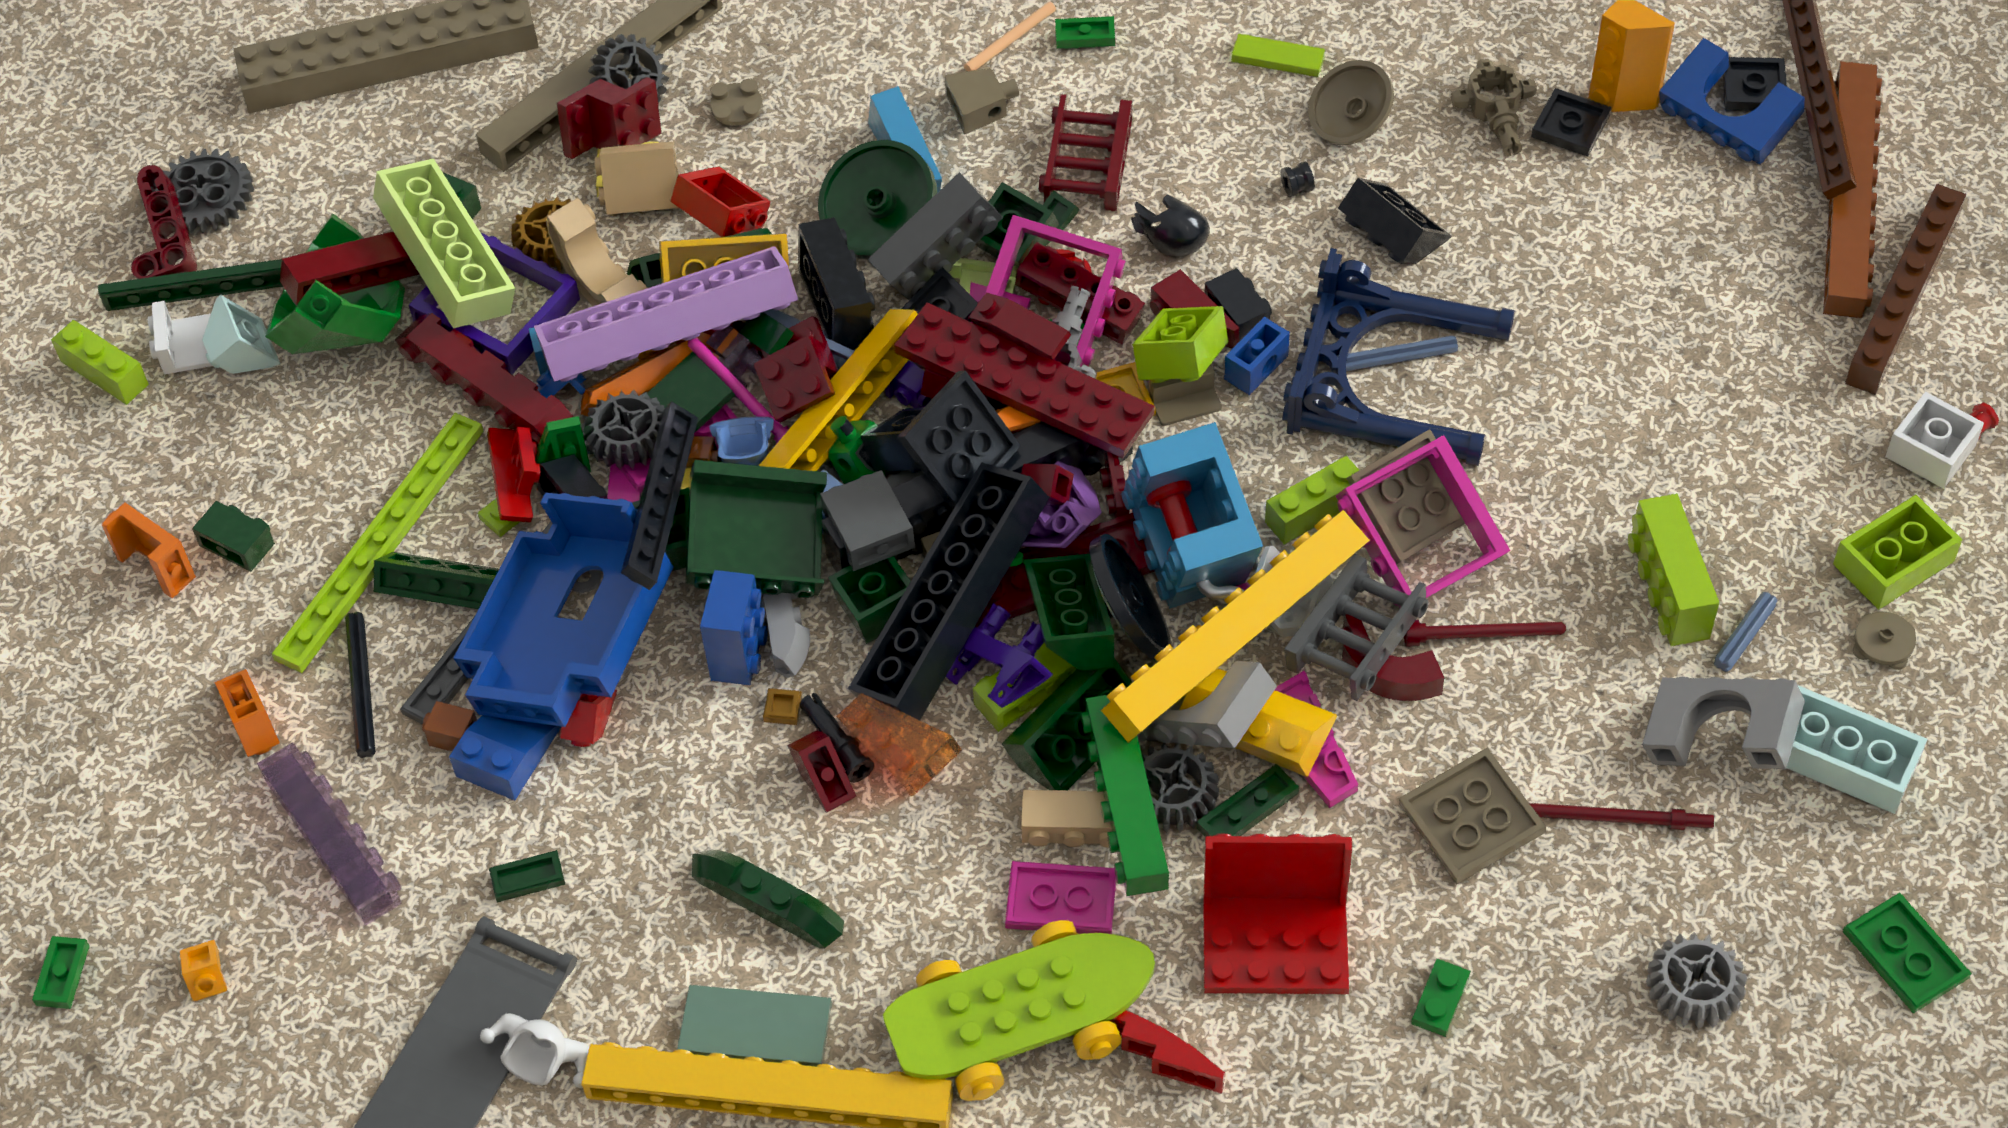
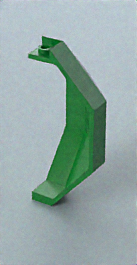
M332 213L315 235L306 252L363 239L364 237L357 229ZM315 280L297 305L294 304L284 288L273 307L265 337L292 355L382 342L401 317L405 287L399 280H395L382 285L338 295Z

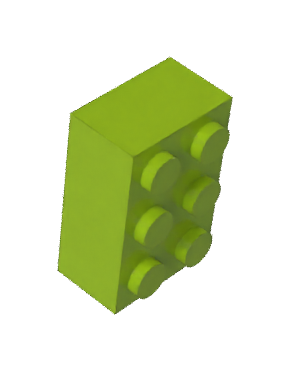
M1223 306L1162 309L1132 344L1138 379L1150 380L1152 383H1162L1169 379H1181L1182 382L1198 380L1229 342Z
M1915 494L1840 541L1833 565L1880 610L1952 564L1957 556L1962 538Z

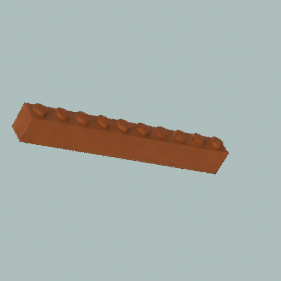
M1840 61L1835 80L1836 94L1857 187L1829 199L1823 314L1862 318L1864 308L1870 307L1872 303L1873 289L1868 288V283L1872 282L1874 264H1869V259L1873 258L1875 240H1870V235H1873L1875 231L1876 216H1871V211L1875 210L1877 193L1872 192V187H1876L1878 169H1873V164H1877L1879 146H1874V141H1878L1880 123H1875V119L1879 118L1881 100H1876V96L1880 95L1882 78H1877V65Z

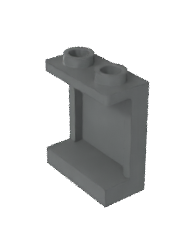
M882 470L864 475L855 481L833 487L820 494L823 513L826 518L830 517L847 549L848 562L853 571L915 548L913 527Z

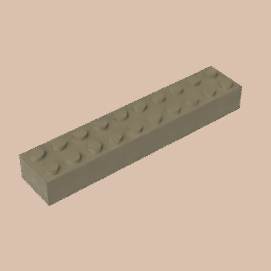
M446 0L233 48L241 91L250 114L539 48L527 0Z

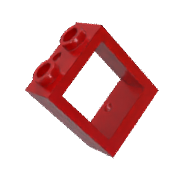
M719 166L679 174L670 200L671 203L721 237L763 228L771 203L764 196Z

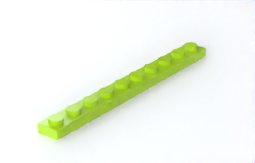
M458 413L453 414L272 652L274 661L303 673L373 580L374 560L394 552L482 435L484 430L481 423Z

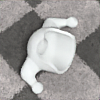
M507 1013L491 1028H485L481 1031L480 1039L485 1044L492 1043L497 1035L503 1033L509 1035L510 1038L502 1052L501 1061L512 1074L535 1085H547L561 1064L574 1062L577 1074L574 1076L573 1082L577 1088H583L582 1079L589 1046L576 1040L564 1038L562 1032L551 1022L540 1019L527 1021L520 1016Z

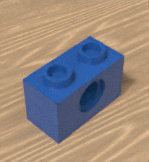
M1263 317L1225 356L1224 380L1250 395L1288 357L1290 332L1268 318Z

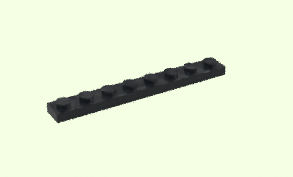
M672 401L664 409L621 574L648 590L658 580L698 422V417Z

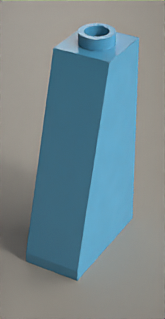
M899 86L870 96L868 125L876 139L897 141L908 145L919 153L928 163L934 174L938 193L941 189L942 177Z

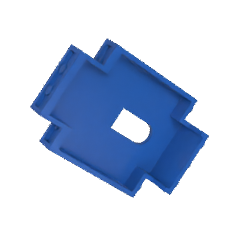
M545 493L540 504L552 522L548 533L545 534L539 531L518 532L453 658L466 678L473 679L465 696L478 715L566 727L581 694L612 697L674 568L664 552L657 583L650 590L621 574L637 510L632 502L624 499L612 500L596 496L583 497L567 493ZM590 570L602 571V582L583 620L559 618L558 616L579 576Z

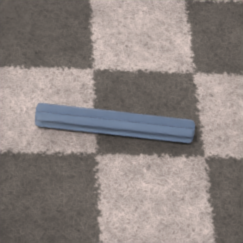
M1452 335L1349 353L1346 371L1454 353L1458 351L1457 340Z

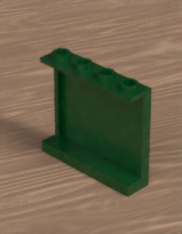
M694 460L690 472L685 584L694 585L698 589H710L714 570L754 575L757 589H761V592L765 595H778L782 592L793 593L799 598L818 596L824 585V579H821L823 508L820 494L824 492L827 485V472Z

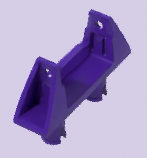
M993 603L983 618L981 625L974 627L947 673L946 678L957 685L965 673L971 671L981 658L1001 667L996 678L997 682L987 697L1003 708L1041 685L1052 676V673L1034 658V654L1044 643L1040 624L1032 621L1031 626L1017 646L1005 644L995 639V635L1000 631L1007 619L1010 618L1011 614ZM957 668L956 674L953 675V670ZM1002 690L1003 694L1001 697H999L998 694Z

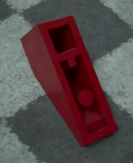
M1181 269L1151 287L1150 308L1155 316L1162 309L1217 306ZM1224 313L1229 341L1226 347L1233 349L1239 343V327Z
M986 293L969 316V319L974 324L1005 337L1038 356L1052 360L1055 359L1071 336L1068 330L1018 303L990 293Z

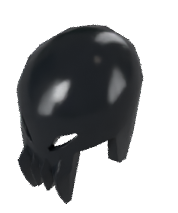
M1168 194L1164 196L1162 203L1168 210L1159 215H1155L1140 203L1135 202L1137 213H1134L1135 217H1131L1132 225L1135 231L1143 234L1160 253L1174 258L1184 257L1197 252L1207 241L1210 233L1207 218L1177 198ZM1156 222H1161L1158 226H1151Z

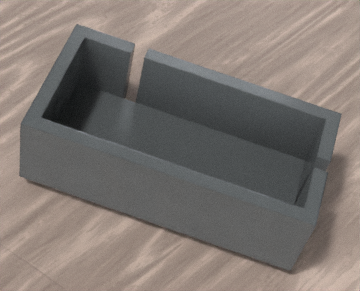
M959 172L868 260L892 287L910 300L941 267L950 272L952 266L962 256L968 255L984 235L995 230L998 222L1003 217Z

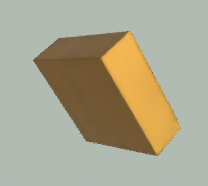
M768 688L763 721L767 723L797 725L800 702L803 697L802 691Z

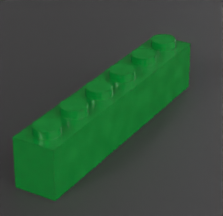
M1107 695L1086 698V712L1081 713L1083 732L1090 733L1092 741L1087 742L1090 762H1097L1098 771L1094 772L1097 793H1104L1105 801L1100 802L1103 822H1110L1112 832H1107L1110 853L1117 852L1119 862L1114 863L1117 884L1124 883L1126 896L1168 890L1169 870L1138 737L1136 736L1128 743L1102 713L1101 710L1110 702L1106 697Z

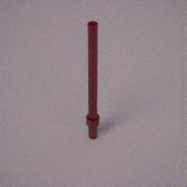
M1529 803L1540 818L1670 826L1671 830H1685V827L1714 828V815L1686 813V809L1671 808L1670 812Z

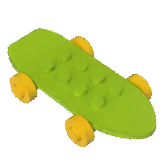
M1068 920L1050 922L1033 934L1031 938L1033 948L963 972L958 962L954 960H942L929 964L916 976L918 987L901 995L886 1008L883 1013L884 1024L900 1067L905 1074L923 1079H944L959 1075L955 1080V1085L961 1099L966 1101L984 1100L991 1097L1004 1085L1005 1080L998 1064H995V1062L1072 1035H1075L1072 1043L1080 1059H1101L1114 1051L1121 1044L1122 1038L1115 1023L1110 1022V1020L1129 1008L1145 990L1154 974V955L1148 946L1128 937L1106 933L1078 934L1073 922Z

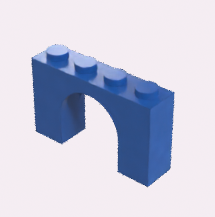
M1703 38L1659 90L1661 108L1670 116L1675 117L1678 115L1686 120L1688 126L1698 132L1703 130L1708 133L1718 145L1723 147L1728 145L1733 148L1743 160L1747 162L1753 160L1761 165L1804 113V96L1778 82L1763 102L1752 112L1742 116H1725L1717 113L1708 105L1706 97L1712 87L1729 68V54L1726 50Z

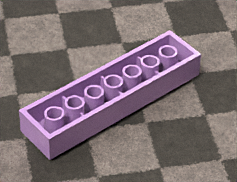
M773 246L536 325L534 329L554 382L558 380L569 381L576 378L579 373L588 370H602L611 362L620 359L622 361L632 360L638 357L641 352L650 349L654 351L662 350L668 347L671 342L680 339L692 340L698 337L701 332L710 329L721 330L728 327L731 322L740 319L751 320L758 317L761 312L770 309H784L791 302L797 301L798 298L788 265L777 248Z

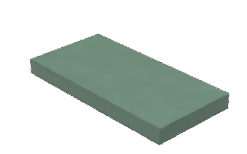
M689 985L677 1049L705 1056L711 1053H721L735 1059L758 1057L765 1062L775 1063L791 1060L804 1066L816 1067L823 1063L832 999L828 997Z

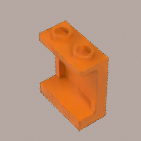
M123 503L116 511L110 513L102 523L103 530L117 560L123 563L136 551L147 557L162 591L172 599L196 577L181 541L127 503Z

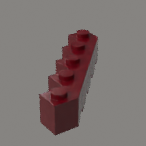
M433 313L421 315L394 339L400 346L398 348L399 352L405 359L414 363L426 361L431 367L430 372L438 382L446 385L457 383L463 389V397L471 405H476L477 407L490 406L495 412V419L503 427L509 429H517V427L530 428L532 441L536 442L537 447L547 422L574 417L564 404L553 395H550L548 398L542 396L538 391L537 384L519 372L515 376L510 374L505 368V362L487 350L483 354L479 353L474 348L473 341L455 328L451 332L441 326V319Z

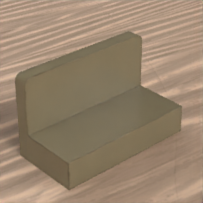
M1211 364L1198 380L1192 382H1182L1181 379H1169L1162 383H1152L1150 381V397L1162 426L1222 410L1221 402L1214 389L1215 372Z

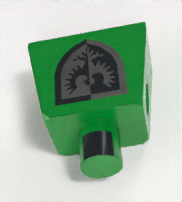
M841 416L834 420L830 426L838 438L829 449L828 457L844 484L855 481L864 475L875 473L860 437L877 426L871 420L850 422L846 416ZM882 471L884 476L886 477L888 471Z

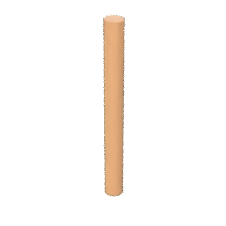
M1050 1L965 63L964 69L966 71L979 69L1056 11L1055 5Z

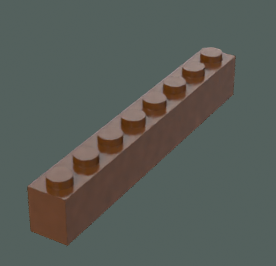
M1936 184L1851 361L1845 384L1876 395L1960 217L1967 194Z

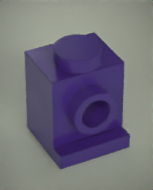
M908 360L885 388V396L891 399L895 395L896 399L904 406L910 405L913 408L925 407L931 401V398L920 394L924 370Z

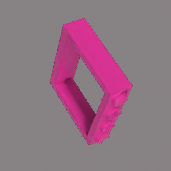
M1013 215L985 294L990 293L1003 297L1025 233L1108 259L1077 345V350L1082 360L1080 367L1083 365L1089 367L1095 354V349L1091 348L1094 338L1101 337L1106 320L1102 319L1105 307L1111 308L1116 290L1112 289L1115 278L1121 279L1126 261L1122 260V249ZM1060 351L1054 360L1068 366L1071 358L1069 354Z
M1444 435L1352 484L1336 495L1339 511L1344 510L1370 540L1363 548L1367 550L1371 557V566L1374 572L1383 578L1387 586L1407 595H1410L1412 591L1357 495L1425 458L1429 459L1483 553L1479 558L1426 586V598L1511 551Z

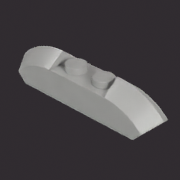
M782 592L778 595L763 594L775 671L786 678L795 676L802 667L810 646V629L802 626L799 606L792 607L791 600L798 599V597L793 593Z

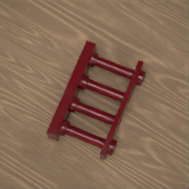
M1060 95L1059 106H1053L1052 124H1055L1046 174H1040L1039 193H1044V202L1053 190L1099 195V198L1104 199L1105 210L1117 211L1133 120L1131 100H1120L1118 112L1113 111V114L1067 110V95ZM1066 122L1111 126V129L1115 130V134H1109V137L1064 133ZM1061 145L1101 148L1111 152V156L1105 157V160L1059 155ZM1057 168L1103 172V175H1107V179L1097 183L1055 179Z

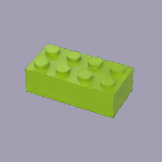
M1678 493L1639 500L1636 514L1632 515L1633 528L1632 533L1628 534V545L1631 553H1636L1639 559L1638 573L1641 580H1646L1649 586V603L1652 608L1656 607L1659 613L1658 626L1660 633L1667 635L1670 646L1710 639L1720 603Z

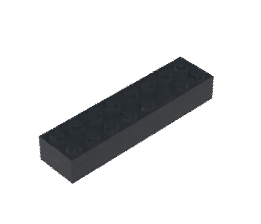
M981 462L848 687L868 708L913 725H918L1050 498L1032 477Z

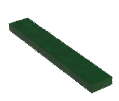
M282 259L98 284V294L105 309L113 311L149 306L154 302L160 301L171 303L283 287L280 282Z

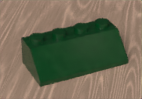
M1090 553L1024 560V568L1045 646L1080 671L1114 667V631L1105 601L1094 575Z
M1115 658L1114 667L1082 671L1076 669L1002 743V746L1019 769L1046 789L1068 791L1095 763L1090 762L1087 742L1092 741L1090 733L1083 732L1081 713L1086 712V698L1108 695L1121 683L1127 688L1132 684V681Z

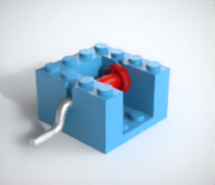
M1216 422L1140 445L1133 459V469L1129 470V476L1125 481L1122 499L1126 509H1132L1136 521H1133V528L1138 540L1143 539L1147 551L1144 552L1147 566L1150 571L1155 570L1158 578L1156 589L1161 601L1166 600L1169 609L1205 597L1214 600H1224L1238 588L1236 587L1237 585L1246 582L1263 548V544Z

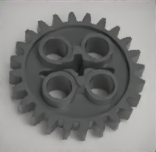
M216 148L211 155L207 153L206 149H203L199 156L190 151L189 159L179 156V164L170 162L168 164L171 170L163 171L174 185L189 233H192L196 227H200L201 232L205 233L207 226H211L216 231L220 222L228 226V218L239 219L237 210L246 211L245 202L252 201L250 193L254 192L250 171H248L245 162L241 163L239 156L231 158L229 151H226L221 156Z

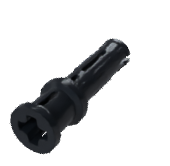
M812 693V698L810 695L805 696L800 702V708L809 717L818 731L830 737L842 766L846 770L849 781L855 783L869 776L874 769V762L870 757L863 755L856 738L847 735L843 731L839 723L822 703L818 694Z

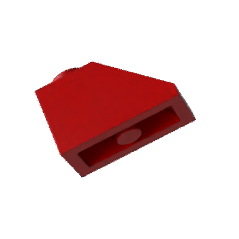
M614 690L611 698L581 694L566 727H561L560 739L571 740L572 745L579 747H589L603 736L617 690Z

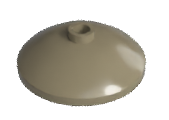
M1354 60L1336 66L1321 78L1311 94L1308 116L1312 128L1323 140L1334 145H1351L1367 139L1384 124L1391 112L1394 102L1392 81L1380 66L1370 61Z

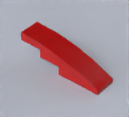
M1127 1010L1110 1020V1022L1115 1023L1122 1038L1121 1050L1151 1058L1152 1073L1222 1094L1225 1072L1184 1040L1165 1028Z

